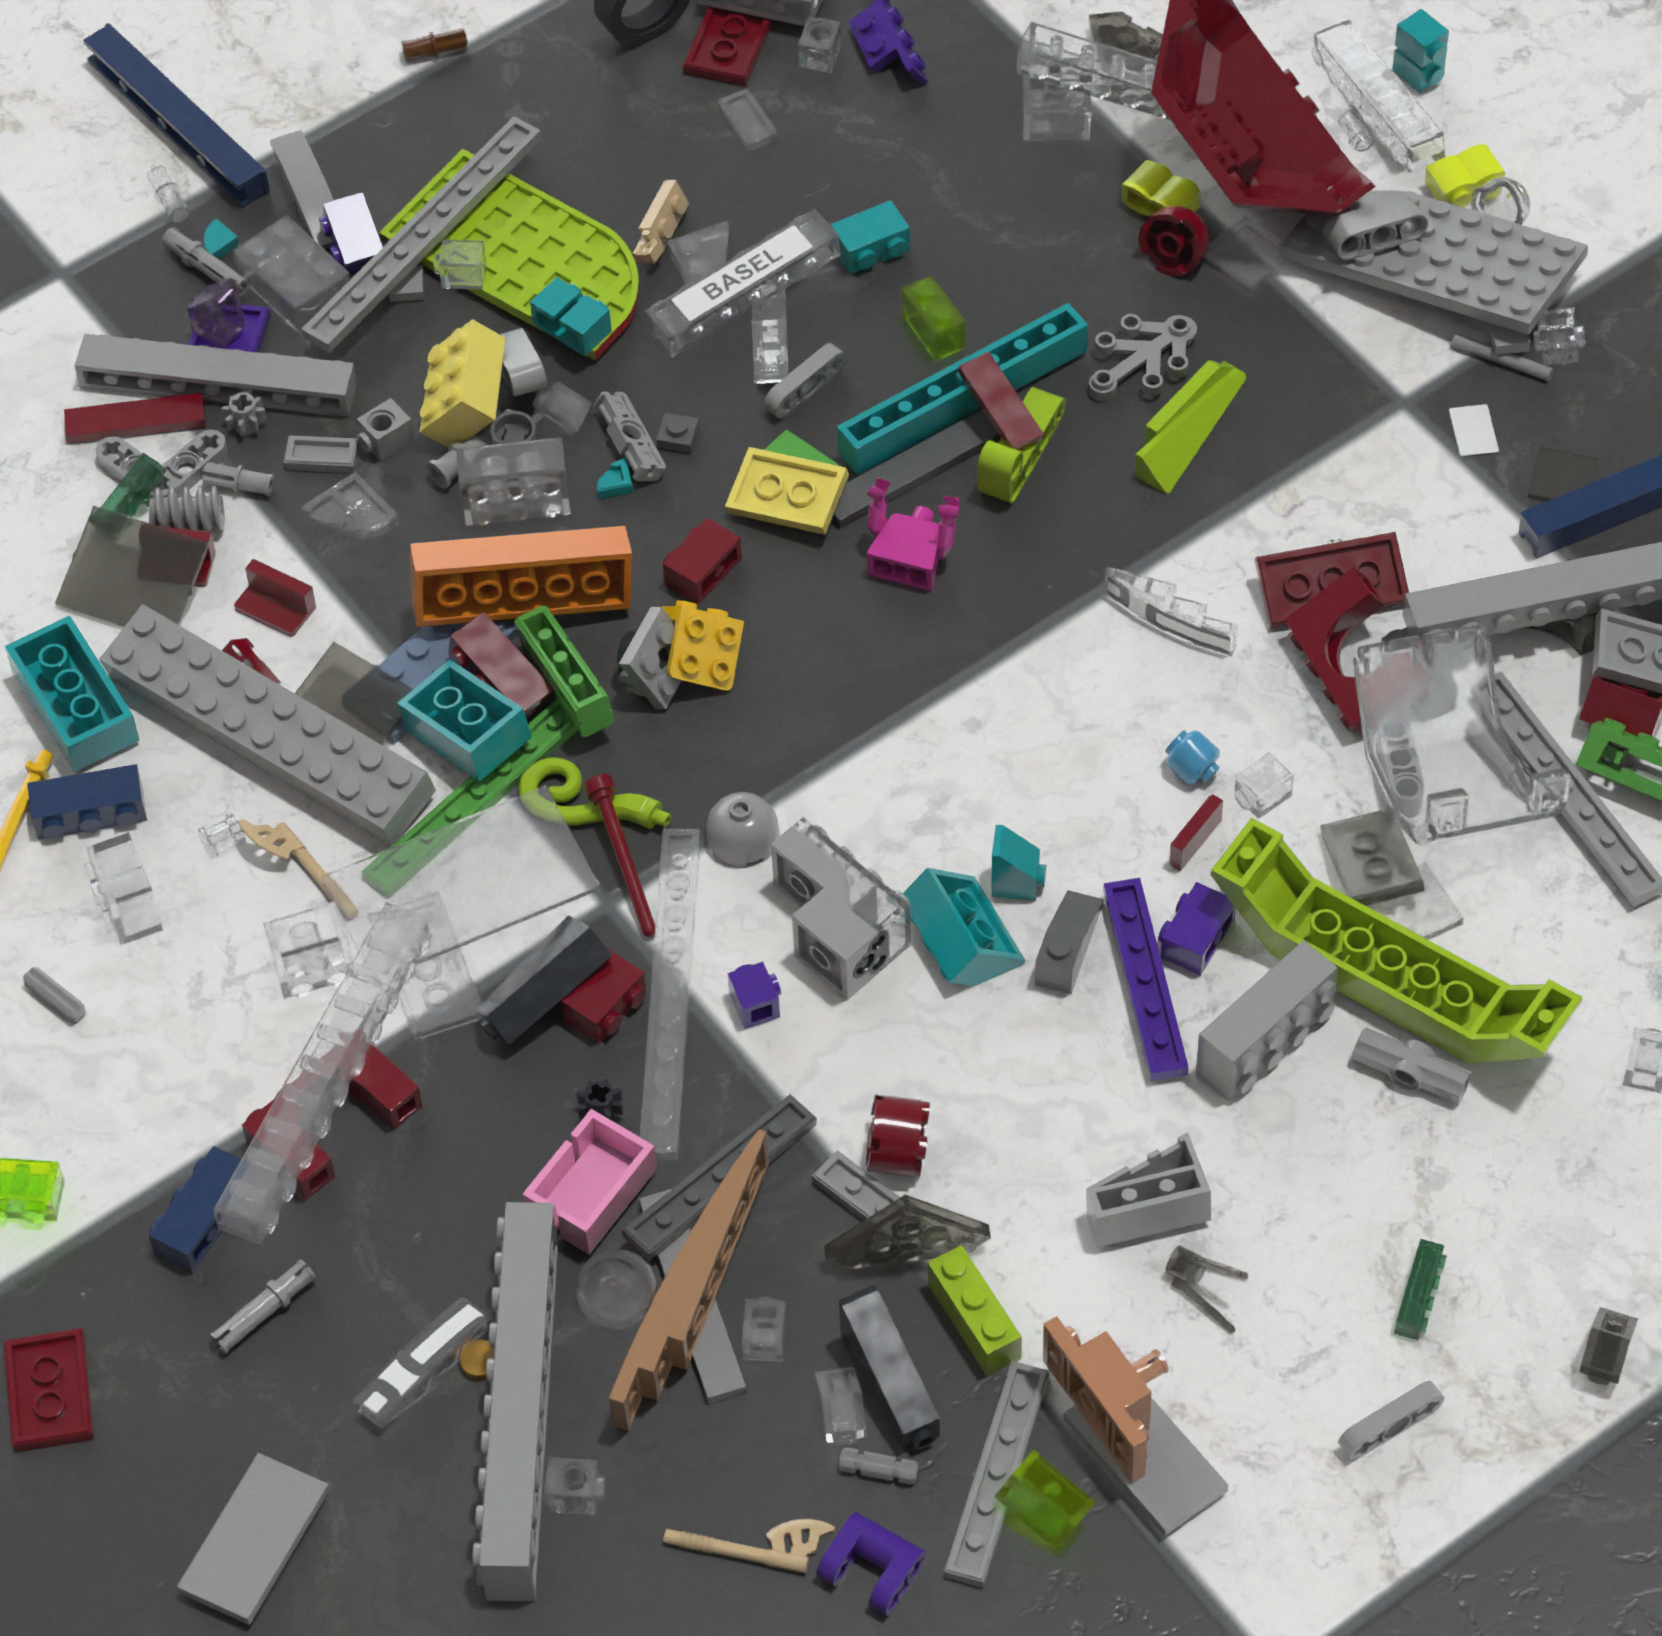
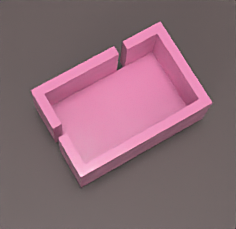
M593 1109L586 1114L571 1133L572 1143L566 1140L523 1193L524 1202L553 1203L557 1230L560 1229L561 1238L589 1255L657 1170L654 1145Z

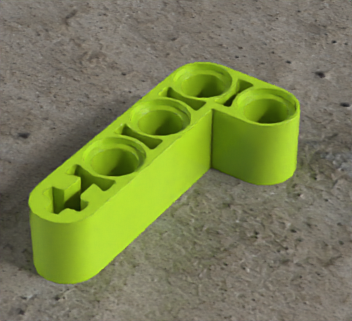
M1035 387L1030 388L1023 403L1044 433L1043 439L1020 451L1007 447L1002 438L999 443L988 440L981 451L978 461V491L1011 504L1016 500L1058 427L1066 407L1065 398Z

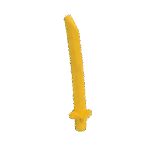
M42 749L34 763L28 760L25 765L28 774L0 831V871L30 804L27 783L47 780L50 777L47 768L54 756L47 750Z

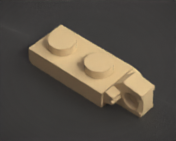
M666 180L663 182L639 226L642 237L633 252L637 263L653 264L658 260L673 236L683 214L686 212L689 203L677 180Z

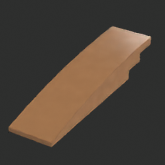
M758 1129L738 1157L687 1237L651 1303L609 1396L614 1427L629 1431L643 1396L658 1401L671 1367L688 1369L694 1349L714 1304L769 1165L766 1131Z

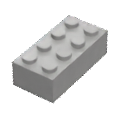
M1303 940L1199 1033L1196 1074L1229 1101L1239 1092L1244 1094L1250 1090L1260 1073L1266 1068L1268 1070L1273 1069L1281 1060L1283 1053L1291 1045L1298 1046L1306 1038L1309 1029L1317 1022L1323 1023L1330 1017L1335 1008L1333 1004L1337 989L1338 967Z

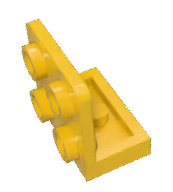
M677 600L675 606H661L675 623L667 665V675L672 679L723 691L730 690L733 686L744 621L728 617L729 612L713 608H707V612L698 610L697 604Z

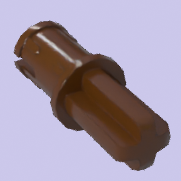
M464 29L435 35L433 32H429L428 36L401 41L405 62L433 55L437 58L439 57L438 53L464 48L468 44Z

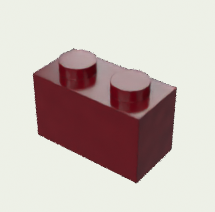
M706 518L698 527H694L689 531L685 541L676 550H671L666 555L663 561L665 585L699 605L742 560L741 537L711 519Z
M610 949L608 950L612 956L561 1000L563 1020L598 1044L607 1034H613L619 1028L627 1012L631 1008H637L646 996L644 971Z

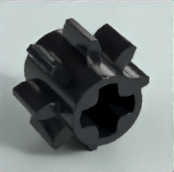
M609 1079L595 1082L589 1080L585 1092L578 1091L576 1093L577 1102L580 1104L577 1107L580 1119L584 1118L591 1109L611 1121L614 1119L615 1114L623 1115L624 1113L623 1104L620 1102L623 1099L621 1088L612 1089L609 1085Z

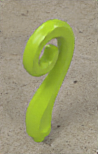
M558 757L540 759L531 764L521 775L518 787L520 800L529 813L537 819L558 826H579L603 822L599 807L595 806L593 802L576 806H559L547 802L538 794V786L544 778L550 775H562L567 779L566 783L562 786L549 787L547 790L548 798L555 802H568L575 798L581 791L582 776L580 770L571 761ZM627 793L614 795L615 798L612 802L618 819L627 820L648 829L653 828L656 824L665 828L669 825L671 814L662 810V803L641 794Z

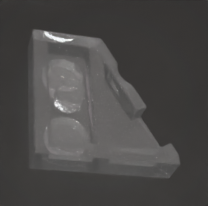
M728 221L667 241V250L688 289L726 266L730 234ZM726 274L722 275V279H723V282H724V286H725ZM712 282L702 289L705 293L720 288H717V284ZM713 285L714 288L708 291L707 288Z
M356 472L301 507L303 516L308 520L370 541L399 523L398 513Z

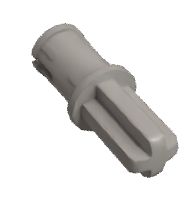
M210 462L203 469L202 479L205 483L233 488L235 493L243 490L269 497L273 490L274 474L245 470L243 465L235 468Z

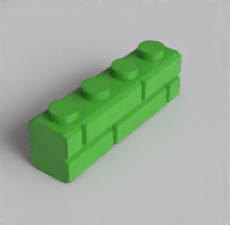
M542 605L517 617L514 623L519 634L521 647L541 676L554 689V696L581 736L588 737L612 725L615 719L608 695L600 686L598 680L572 642L569 641L548 607Z

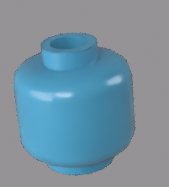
M1183 730L1165 750L1168 754L1166 765L1187 784H1195L1200 779L1207 783L1220 769V766L1216 764L1220 756L1219 748L1198 730H1193L1189 733Z

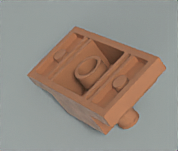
M1056 1316L1043 1324V1362L1129 1481L1134 1483L1145 1476L1146 1458H1148L1147 1440H1149L1147 1430L1150 1429L1152 1392L1146 1383L1169 1372L1168 1364L1164 1357L1158 1359L1161 1353L1157 1349L1131 1364L1107 1331L1081 1345L1074 1329L1070 1326L1065 1328Z

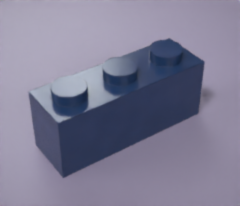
M137 764L27 783L31 819L37 839L58 838L65 834L83 831L93 832L100 828L117 825L127 826L147 820L143 785Z
M213 1145L206 1156L198 1159L193 1168L192 1176L184 1186L178 1187L174 1192L171 1205L163 1216H158L151 1224L148 1237L153 1253L193 1274L257 1185L253 1166Z

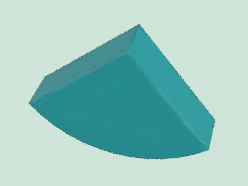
M217 218L209 224L204 234L206 251L217 259L239 245L238 236Z
M626 458L612 463L610 469L599 478L597 483L598 499L633 493Z

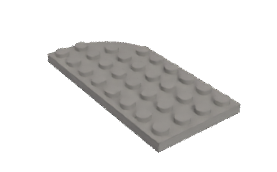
M1394 190L1369 191L1340 214L1396 197L1407 196L1428 220L1427 230L1416 240L1345 260L1337 254L1323 235L1324 226L1335 216L1307 213L1279 245V258L1528 335L1588 254L1587 244L1570 238L1560 237L1539 229L1510 222L1506 219L1483 214L1476 210L1453 205L1446 201L1423 196L1412 191Z

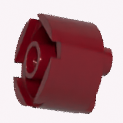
M874 1095L871 1115H874V1118L872 1117L867 1139L866 1172L908 1177L920 1176L922 1160L925 1159L927 1136H924L925 1125L928 1124L930 1102L920 1099Z

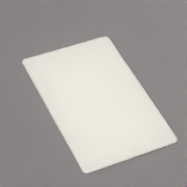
M1487 404L1449 408L1460 456L1499 452Z

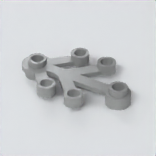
M1135 314L1123 316L1120 331L1124 336L1133 338L1140 334L1158 337L1152 341L1116 339L1110 332L1099 333L1095 337V350L1098 354L1122 353L1132 355L1109 371L1099 370L1095 372L1089 380V394L1096 401L1106 402L1112 400L1117 393V383L1146 362V374L1142 378V391L1149 396L1160 394L1163 389V378L1160 375L1161 352L1171 345L1172 356L1168 359L1167 371L1175 378L1185 376L1188 373L1189 364L1188 358L1185 356L1186 346L1190 345L1197 335L1196 323L1191 318L1183 315L1172 316L1165 322H1142L1140 317ZM1132 324L1135 327H1128L1126 325ZM1103 342H1108V343H1110V344H1109V345H1102L1101 343H1103ZM1180 364L1182 367H1175L1173 365ZM1154 382L1157 385H1149L1148 383Z

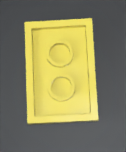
M749 447L725 508L728 514L826 535L849 473L845 467Z

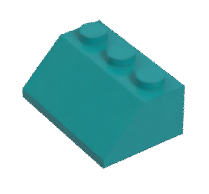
M926 868L899 896L906 908L908 919L918 928L923 937L924 946L934 955L940 965L942 976L950 983L976 986L1020 967L1026 961L975 876Z

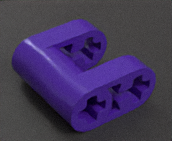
M854 1512L824 1553L818 1565L816 1575L831 1585L837 1586L858 1555L885 1570V1572L875 1585L868 1605L888 1616L895 1609L919 1573L927 1552L858 1512Z

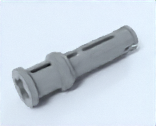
M507 409L503 413L510 412L512 410ZM492 423L464 443H454L449 446L448 452L438 460L432 459L426 463L427 472L435 484L441 488H447L451 485V479L462 471L468 472L471 470L474 460L493 447L490 433Z

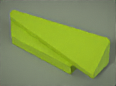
M1208 360L1146 424L1145 446L1136 453L1135 476L1162 493L1169 494L1245 382V373L1226 361H1222L1219 364L1213 360Z

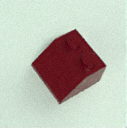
M1595 676L1591 682L1579 720L1587 722L1586 727L1590 729L1593 723L1598 721L1604 722L1605 718L1624 724L1626 726L1624 731L1637 737L1640 732L1656 737L1662 724V693Z

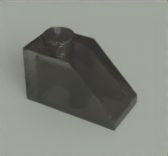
M1599 1307L1591 1327L1579 1373L1586 1374L1588 1380L1597 1384L1609 1385L1610 1382L1618 1384L1638 1318Z

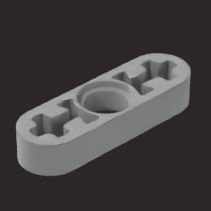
M832 343L825 344L768 392L764 400V408L779 419L786 417L841 371L846 362V354Z
M1432 1381L1423 1382L1349 1427L1338 1439V1444L1351 1460L1359 1459L1430 1416L1442 1405L1445 1398Z

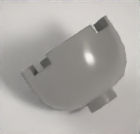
M747 792L731 793L721 798L710 810L705 828L708 845L713 850L714 857L726 865L740 868L747 867L746 863L756 862L763 858V861L769 859L772 855L771 843L780 836L778 820L774 809L763 798Z

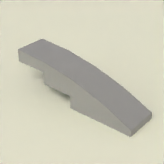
M302 130L271 139L270 145L292 201L296 203L316 251L319 252L333 247L330 236L324 237L319 217H323V204L334 201Z

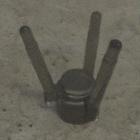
M1178 1245L1172 1252L1166 1265V1273L1174 1277L1171 1286L1183 1291L1229 1333H1234L1236 1328L1188 1284L1191 1281L1197 1284L1203 1277L1206 1268L1244 1280L1248 1278V1273L1204 1258Z

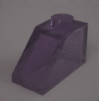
M232 278L208 286L190 302L187 308L191 330L224 348L245 326L237 281Z

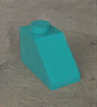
M996 824L992 849L991 897L1036 901L1038 886L1045 887L1047 865L1040 864V849L1004 825Z

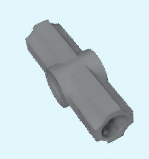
M1367 1027L1362 1030L1352 1054L1353 1060L1388 1074L1390 1080L1402 1089L1416 1091L1422 1088L1455 1103H1459L1462 1100L1472 1076V1071L1436 1057L1434 1051L1423 1042L1407 1040L1402 1043Z

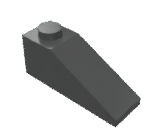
M1067 890L1046 930L1036 959L1035 985L1072 994L1103 906V899Z

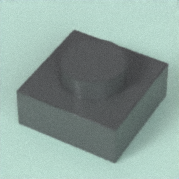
M665 413L656 439L657 448L691 454L699 430V418Z

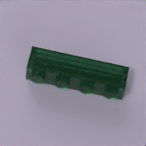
M143 452L89 522L99 532L113 540L116 535L123 531L126 522L136 514L140 504L149 498L154 486L162 481L166 470L159 462Z
M1420 1238L1396 1320L1394 1334L1419 1340L1420 1333L1426 1332L1429 1318L1425 1317L1427 1310L1432 1311L1435 1297L1431 1296L1433 1289L1438 1290L1441 1276L1437 1275L1438 1270L1444 1269L1447 1255L1443 1254V1244Z

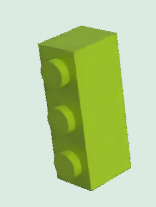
M960 1245L927 1262L928 1286L986 1376L1009 1366L1011 1361L1016 1362L1022 1359L1021 1334L964 1247Z

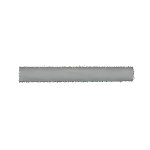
M1457 333L1454 335L1451 347L1545 381H1549L1553 373V368L1512 353L1495 355L1492 346Z

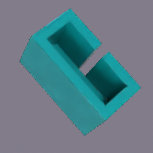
M1422 8L1398 23L1395 46L1397 48L1394 50L1392 71L1419 93L1429 86L1439 83L1445 74L1449 30Z
M891 200L830 224L831 247L849 274L870 268L877 263V259L880 257L884 261L910 250V227Z
M558 277L530 302L532 324L584 357L612 332L610 309L600 300H594L587 295L583 297V293L577 286L568 284Z

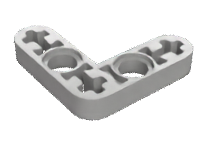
M217 430L201 432L162 466L157 465L119 437H106L96 446L100 467L148 503H150V498H153L155 492L154 485L160 487L163 497H167L170 487H174L177 497H181L184 487L191 489L202 479L203 469L207 463L220 464L227 457L228 453L225 436ZM119 453L120 460L114 454ZM183 464L195 465V469L190 473H180L177 471ZM142 467L146 469L145 473L141 476L132 477L128 475L132 468Z

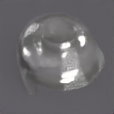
M1497 177L1488 180L1480 187L1475 188L1471 196L1472 210L1500 219H1506L1523 225L1530 212L1531 203L1527 190L1520 182L1512 178Z

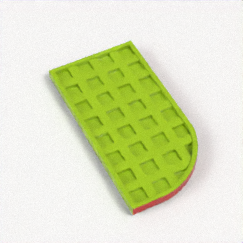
M462 149L379 232L380 242L387 244L474 154ZM509 173L419 262L532 326L534 325L532 324L530 302L556 277L568 284H574L581 290L583 297L587 295L594 300H600L610 309L612 332L586 355L593 360H596L627 328L634 316L639 300L637 266L630 249L617 233Z

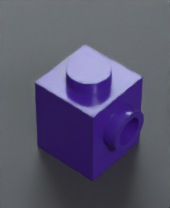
M764 962L754 965H742L735 971L727 973L729 994L744 1029L780 1018L778 996L781 995V988L775 973L768 974Z

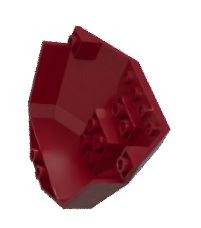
M1169 0L1151 94L1234 207L1337 216L1375 188L1372 181L1360 172L1343 153L1315 115L1320 110L1309 95L1302 98L1295 88L1300 84L1289 68L1282 71L1243 18L1233 0Z

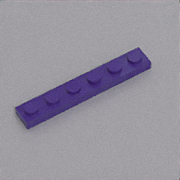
M1139 877L1103 883V893L1150 1081L1188 1075L1189 1066L1141 879Z

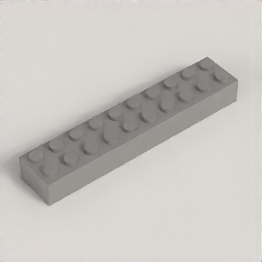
M144 604L140 606L99 658L102 666L113 681L389 846L394 845L401 838L436 791L427 771Z
M506 1202L505 1217H498L497 1239L501 1241L500 1252L495 1253V1276H498V1287H493L492 1310L496 1311L495 1323H490L489 1344L490 1347H493V1359L487 1360V1383H490V1395H485L484 1418L488 1419L487 1431H482L481 1453L482 1456H485V1468L479 1469L478 1487L479 1493H482V1505H477L476 1530H479V1543H474L473 1567L477 1568V1585L484 1586L486 1600L535 1601L559 1237L553 1203Z

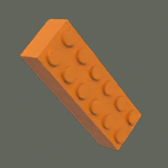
M625 526L410 544L411 602L416 627L468 623L483 612L491 620L514 619L542 605L547 606L552 615L631 608L632 551Z

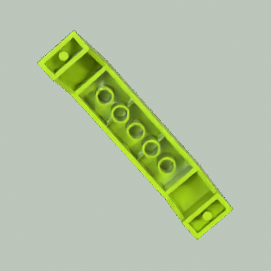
M1252 817L1211 869V877L1271 955L1282 960L1304 940L1338 967L1336 991L1466 1063L1543 1058L1582 1003V996L1550 979L1545 984L1510 985L1315 879L1284 842L1283 834Z

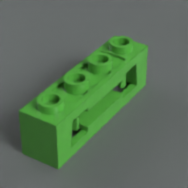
M1605 718L1604 722L1598 721L1593 723L1576 765L1662 801V778L1631 765L1627 767L1618 766L1620 762L1624 763L1628 753L1662 767L1660 740L1641 732L1638 737L1625 732L1626 726L1612 719ZM1613 743H1616V744L1621 745V746H1623V747H1625V748H1618V747H1616V746H1614V745H1612V744H1613ZM1604 758H1607V759H1609V760H1612L1613 763L1604 760Z

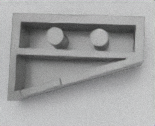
M1188 1132L1178 1137V1143L1160 1152L1156 1149L1147 1154V1160L1131 1169L1126 1166L1086 1188L1087 1218L1098 1247L1211 1220V1190Z

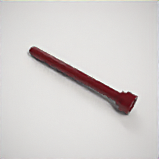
M609 774L593 776L583 784L589 801H593L595 806L599 807L642 933L645 937L652 938L656 935L657 928L612 802L615 798V785Z

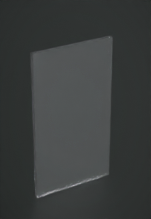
M546 785L321 876L322 883L326 886L373 983L600 890L599 881L590 869Z

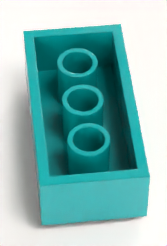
M70 615L5 646L14 676L74 772L140 741L132 712Z

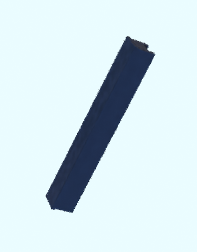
M110 23L105 24L103 28L83 39L84 45L94 53L87 58L88 63L241 208L249 205L264 194L270 193L266 170Z
M1662 454L1520 512L1521 519L1518 534L1521 538H1527L1533 547V555L1537 559L1661 508Z

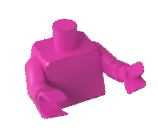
M878 477L875 486L869 488L867 495L873 498L869 503L867 527L875 537L867 552V574L932 591L938 560L948 555L954 543L956 521L954 519L958 518L960 500L957 497L943 496L946 505L938 506L939 515L943 517L939 524L932 522L934 513L924 506H917L912 516L895 513L888 520L885 517L887 508L885 495L891 482Z

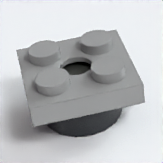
M650 607L639 629L627 632L621 639L617 652V663L620 672L618 680L628 683L625 688L628 692L645 696L656 709L667 708L681 683V680L672 679L667 675V665L675 623L662 607Z

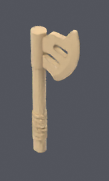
M239 820L238 823L248 838L267 852L284 859H289V855L292 853L348 920H355L358 917L359 912L353 906L350 899L335 881H332L285 822L279 823L275 828H272L267 824L255 826L246 820ZM276 842H277V843H281V842L283 843V844H281L280 846H276V845H275Z
M797 1519L782 1523L766 1534V1538L772 1544V1550L666 1529L663 1543L677 1545L686 1549L690 1548L691 1550L696 1549V1551L701 1550L710 1554L715 1553L758 1562L767 1566L806 1574L809 1566V1557L807 1556L816 1553L820 1538L833 1534L835 1527L826 1522L813 1519ZM809 1531L808 1542L802 1543L801 1533ZM786 1536L791 1537L792 1548L790 1553H785L784 1537Z

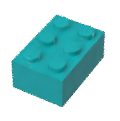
M448 660L397 703L407 733L479 782L532 738L522 707L452 660Z

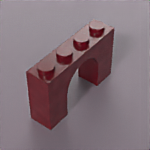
M1352 567L1285 618V621L1291 629V632L1288 634L1290 640L1298 650H1304L1308 657L1305 660L1306 666L1316 678L1320 677L1325 685L1321 687L1322 692L1333 705L1337 704L1340 708L1341 713L1338 714V718L1349 732L1356 730L1367 738L1376 731L1377 723L1381 717L1387 714L1401 713L1434 688L1436 684L1420 659L1405 647L1365 675L1358 677L1344 675L1340 664V653L1345 639L1354 628L1385 605L1370 580L1356 568Z
M357 1032L350 1039L341 1041L330 1055L321 1062L312 1064L301 1078L292 1085L283 1087L271 1102L262 1109L254 1110L242 1124L246 1144L305 1201L336 1178L331 1158L302 1130L306 1116L316 1105L336 1097L354 1098L369 1106L393 1130L423 1107L419 1087L360 1032Z

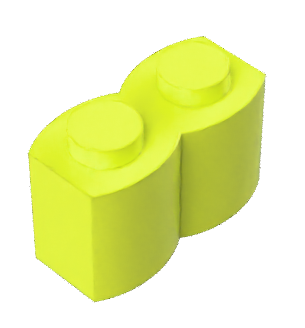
M1486 144L1472 146L1456 156H1446L1426 166L1425 184L1435 199L1463 208L1473 199L1493 197L1504 188L1505 171Z
M1146 160L1122 184V201L1129 208L1146 216H1150L1166 206H1184L1195 212L1200 207L1201 190L1191 179L1173 175L1164 164Z

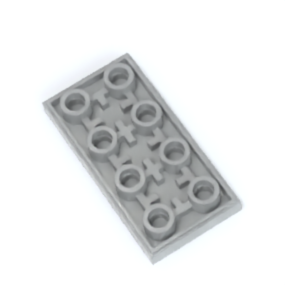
M1152 1398L1150 1429L1147 1430L1149 1440H1147L1148 1458H1146L1145 1476L1134 1483L1129 1481L1075 1405L1063 1413V1420L1164 1536L1228 1491V1483Z
M258 1453L177 1586L178 1592L250 1625L329 1493V1484Z

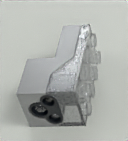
M804 817L798 820L794 827L791 826L771 843L773 884L801 907L792 915L794 956L845 999L849 1000L879 974L880 971L911 946L910 902L902 892L898 890L893 891L883 883L882 878L875 870L871 868L866 869L856 861L855 856L848 848L844 846L839 847L834 843L821 826L812 825Z

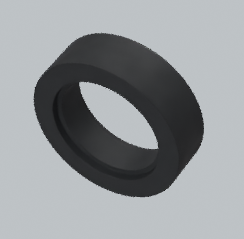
M594 0V12L600 23L618 42L625 45H640L668 31L683 15L690 0H653L640 12L626 17H621V13L627 0Z

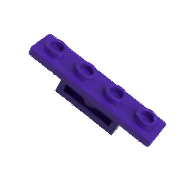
M873 0L874 3L848 21L869 67L875 73L898 57H901L906 70L921 85L928 82L923 71L926 68V64L920 55L913 51L912 47L915 45V42L909 32L902 28L901 24L904 23V19L898 9L891 5L890 1L892 0Z

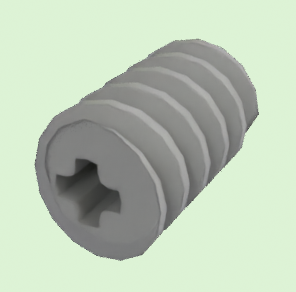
M198 486L195 497L191 496L188 487H184L181 497H177L174 487H170L167 497H163L160 487H156L153 498H150V526H158L160 524V527L171 528L174 523L175 528L185 529L188 523L190 530L197 531L202 522L204 529L211 531L216 521L218 529L221 531L224 529V502L216 486H212L209 496H205L202 486Z

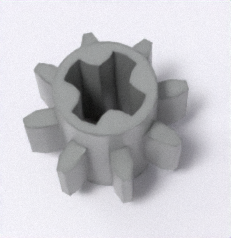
M248 392L229 396V406L222 407L227 430L235 429L241 436L252 434L255 431L258 432L259 421L267 420L261 397L254 398Z

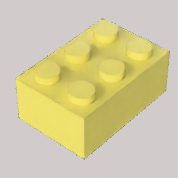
M472 319L463 327L455 329L451 336L442 343L432 347L427 358L429 367L428 375L424 382V403L420 410V416L422 417L420 433L448 448L454 443H464L495 420L505 337Z

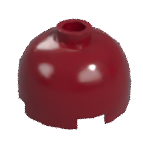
M1166 206L1149 216L1140 228L1138 241L1143 256L1147 253L1151 261L1158 265L1155 267L1158 272L1169 276H1182L1194 269L1206 254L1209 235L1206 224L1192 209L1184 206Z

